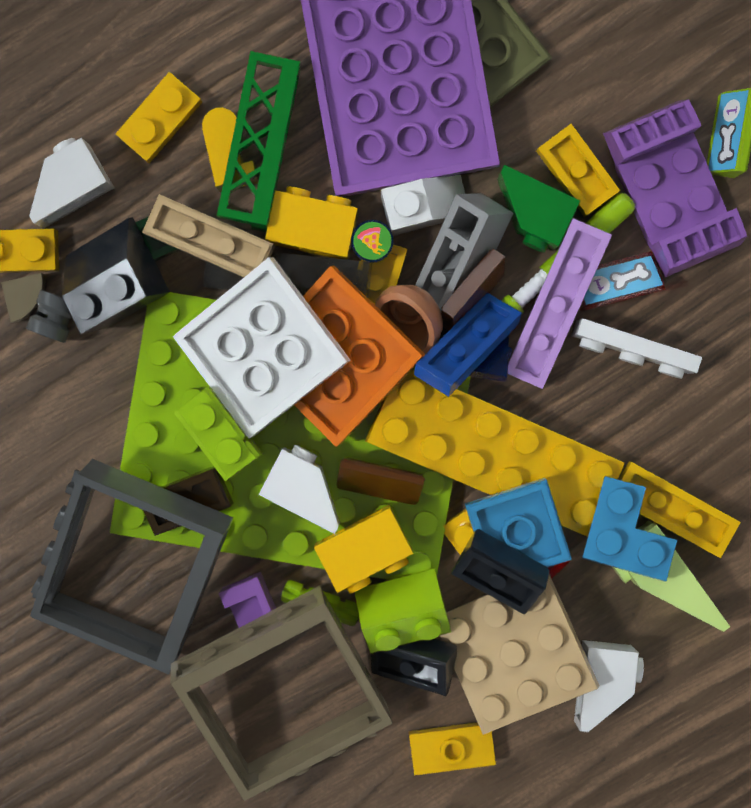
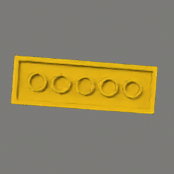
M413 369L382 400L365 442L489 495L546 478L561 526L587 537L604 477L618 479L625 464L620 460L458 389L448 397L416 377Z

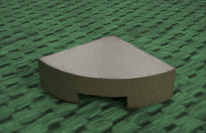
M39 273L1 282L10 322L17 323L23 321L38 306L36 300L40 290H46L45 274Z

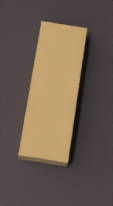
M160 194L142 233L243 278L268 257H271L275 248L273 243Z

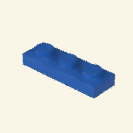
M486 293L415 364L414 375L449 397L516 328L522 313L491 294Z

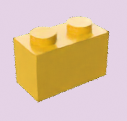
M291 186L286 187V192L275 190L265 236L266 241L278 247L348 262L358 217V208L351 207V200L333 195H327L326 201L310 198V191Z
M390 505L335 532V534L333 533L323 538L314 545V549L337 593L347 588L349 594L366 587L372 582L369 576L383 569L386 574L393 573L409 563L407 557L413 554L412 547Z

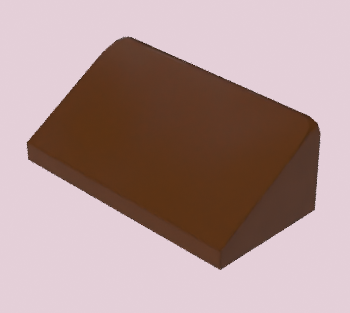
M344 457L340 463L336 485L337 488L416 505L419 501L425 478L420 473Z

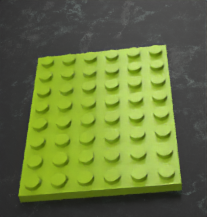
M170 292L147 305L120 470L159 487L213 467V464L174 414L178 408L210 386L173 336L214 303L215 299ZM471 374L457 388L458 390L468 394ZM381 403L338 447L324 436L293 405L252 437L264 454L229 480H224L234 503L231 507L219 512L234 518L220 552L325 569L314 549V545L333 533L259 495L281 450L287 448L292 451L294 445H298L317 455L314 463L323 468L340 522L337 531L387 505H390L412 547L413 554L407 557L409 563L403 568L390 574H386L383 569L369 577L392 580L434 568L437 575L445 532L443 526L447 520L453 479L365 442ZM347 457L422 474L425 481L418 503L410 505L337 488L336 484L341 460ZM115 498L110 533L200 548L205 535L180 526L154 536L143 509Z

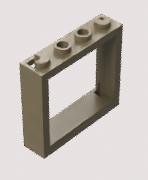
M321 586L171 663L170 683L244 801L263 791L269 792L276 784L291 776H299L306 773L312 765L328 757L342 754L349 746L366 737L377 736V731L393 724L384 697ZM324 622L368 701L247 764L200 686L309 628Z

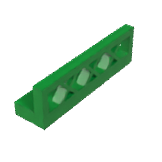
M250 51L217 211L218 218L251 224L252 230L267 231L300 76V61ZM257 65L281 69L279 83L263 93L254 80ZM253 88L258 97L250 101ZM276 94L273 108L268 99ZM263 103L272 116L270 125L255 134L246 121L247 113ZM245 129L250 138L242 142L243 132ZM268 135L266 147L264 148L260 139ZM255 144L263 156V162L260 167L246 175L238 163L239 153ZM237 170L242 178L233 184L235 171ZM259 176L258 186L256 190L251 180ZM245 184L255 197L252 214L228 209L231 193Z

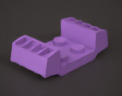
M689 99L679 100L603 133L614 160L617 175L625 193L635 203V217L647 245L652 250L665 278L738 247L747 237L737 208L727 212L694 132L701 127V123Z

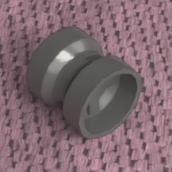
M40 290L36 300L39 306L35 315L30 317L26 329L66 343L70 332L67 325L72 316L62 297Z

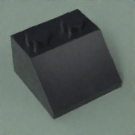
M133 217L127 218L66 255L62 298L80 334L106 329L170 293Z

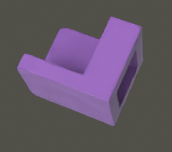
M261 572L229 584L219 592L224 608H231L239 628L276 609Z

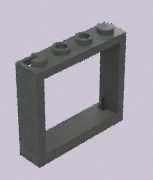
M91 459L81 471L77 469L74 471L71 482L66 486L65 492L71 496L68 505L62 506L55 519L53 529L57 530L58 534L55 542L51 541L43 555L41 564L47 567L44 576L40 575L32 588V597L36 599L30 617L161 672L170 674L171 663L177 661L181 654L234 517L95 459ZM95 490L205 535L166 637L60 593Z

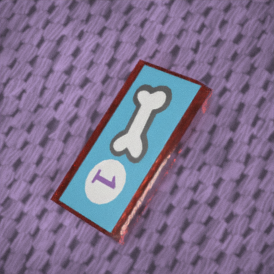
M652 252L600 264L580 305L581 312L666 290Z

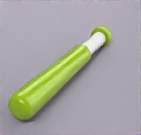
M617 193L586 224L611 233L634 212L635 203L626 193ZM558 250L539 267L540 271L529 282H526L519 291L515 292L512 296L506 295L501 301L523 314L524 310L522 308L525 304L529 303L536 294L540 293Z

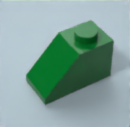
M504 165L497 180L508 210L513 212L511 220L516 233L525 237L522 242L523 244L536 251L545 253L547 248L554 251L559 247L580 200Z

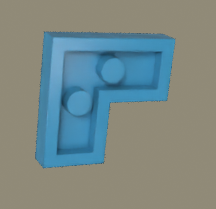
M605 476L582 558L666 582L677 540L636 529L646 487Z

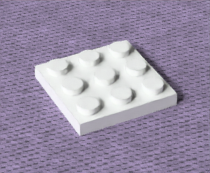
M268 257L173 336L248 438L257 435L351 361L274 257Z

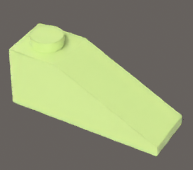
M647 521L638 528L665 536L658 525ZM676 550L673 554L666 582L613 567L624 583L631 580L641 589L723 632L730 628V625Z

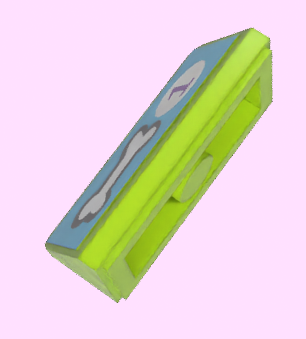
M751 88L723 92L718 96L707 165L712 175L734 179L748 169L751 151Z

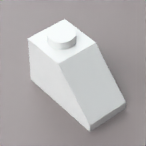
M70 138L60 142L53 148L54 154L45 158L29 215L34 224L46 228L114 189L93 149L82 138L78 140Z
M461 175L424 178L381 189V199L391 236L443 223L456 194H465Z
M294 445L292 451L283 448L259 495L335 534L340 522L323 468L314 463L317 455L298 445Z
M582 640V648L600 686L596 690L576 697L574 722L580 731L589 732L635 695L636 682L641 683L643 678L644 662L643 658L638 657L639 652L632 645Z

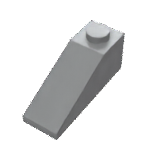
M482 193L456 194L415 285L431 294L440 311L441 307L490 250L497 249L513 212Z

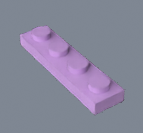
M575 218L572 219L505 369V373L543 389L612 234Z

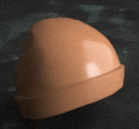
M414 285L390 286L380 294L375 305L426 354L438 342L443 330L442 313L431 294Z

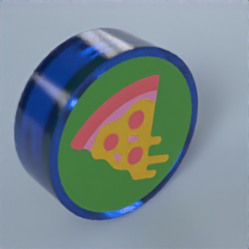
M367 220L359 224L355 228L351 239L355 255L367 263H378L385 260L390 255L394 242L390 228L378 220Z

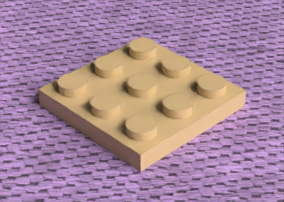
M550 574L546 589L525 615L488 594L447 611L451 632L442 634L440 637L442 641L457 646L454 669L483 735L596 690L600 686Z

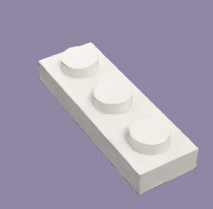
M583 318L576 320L571 335L581 339L579 346L598 353H603L605 347L621 352L619 359L639 366H643L644 360L660 365L658 372L680 379L683 378L684 373H697L702 360L701 356Z

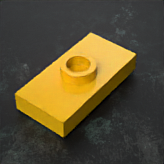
M478 722L409 731L414 776L496 765L492 731L483 735Z

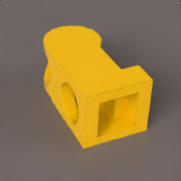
M223 107L210 110L204 116L202 122V130L213 178L219 192H222L237 119L231 110ZM240 152L238 163L246 175L256 169L253 161L243 163ZM237 170L235 171L233 184L242 178ZM257 176L251 180L252 184H257L259 177Z

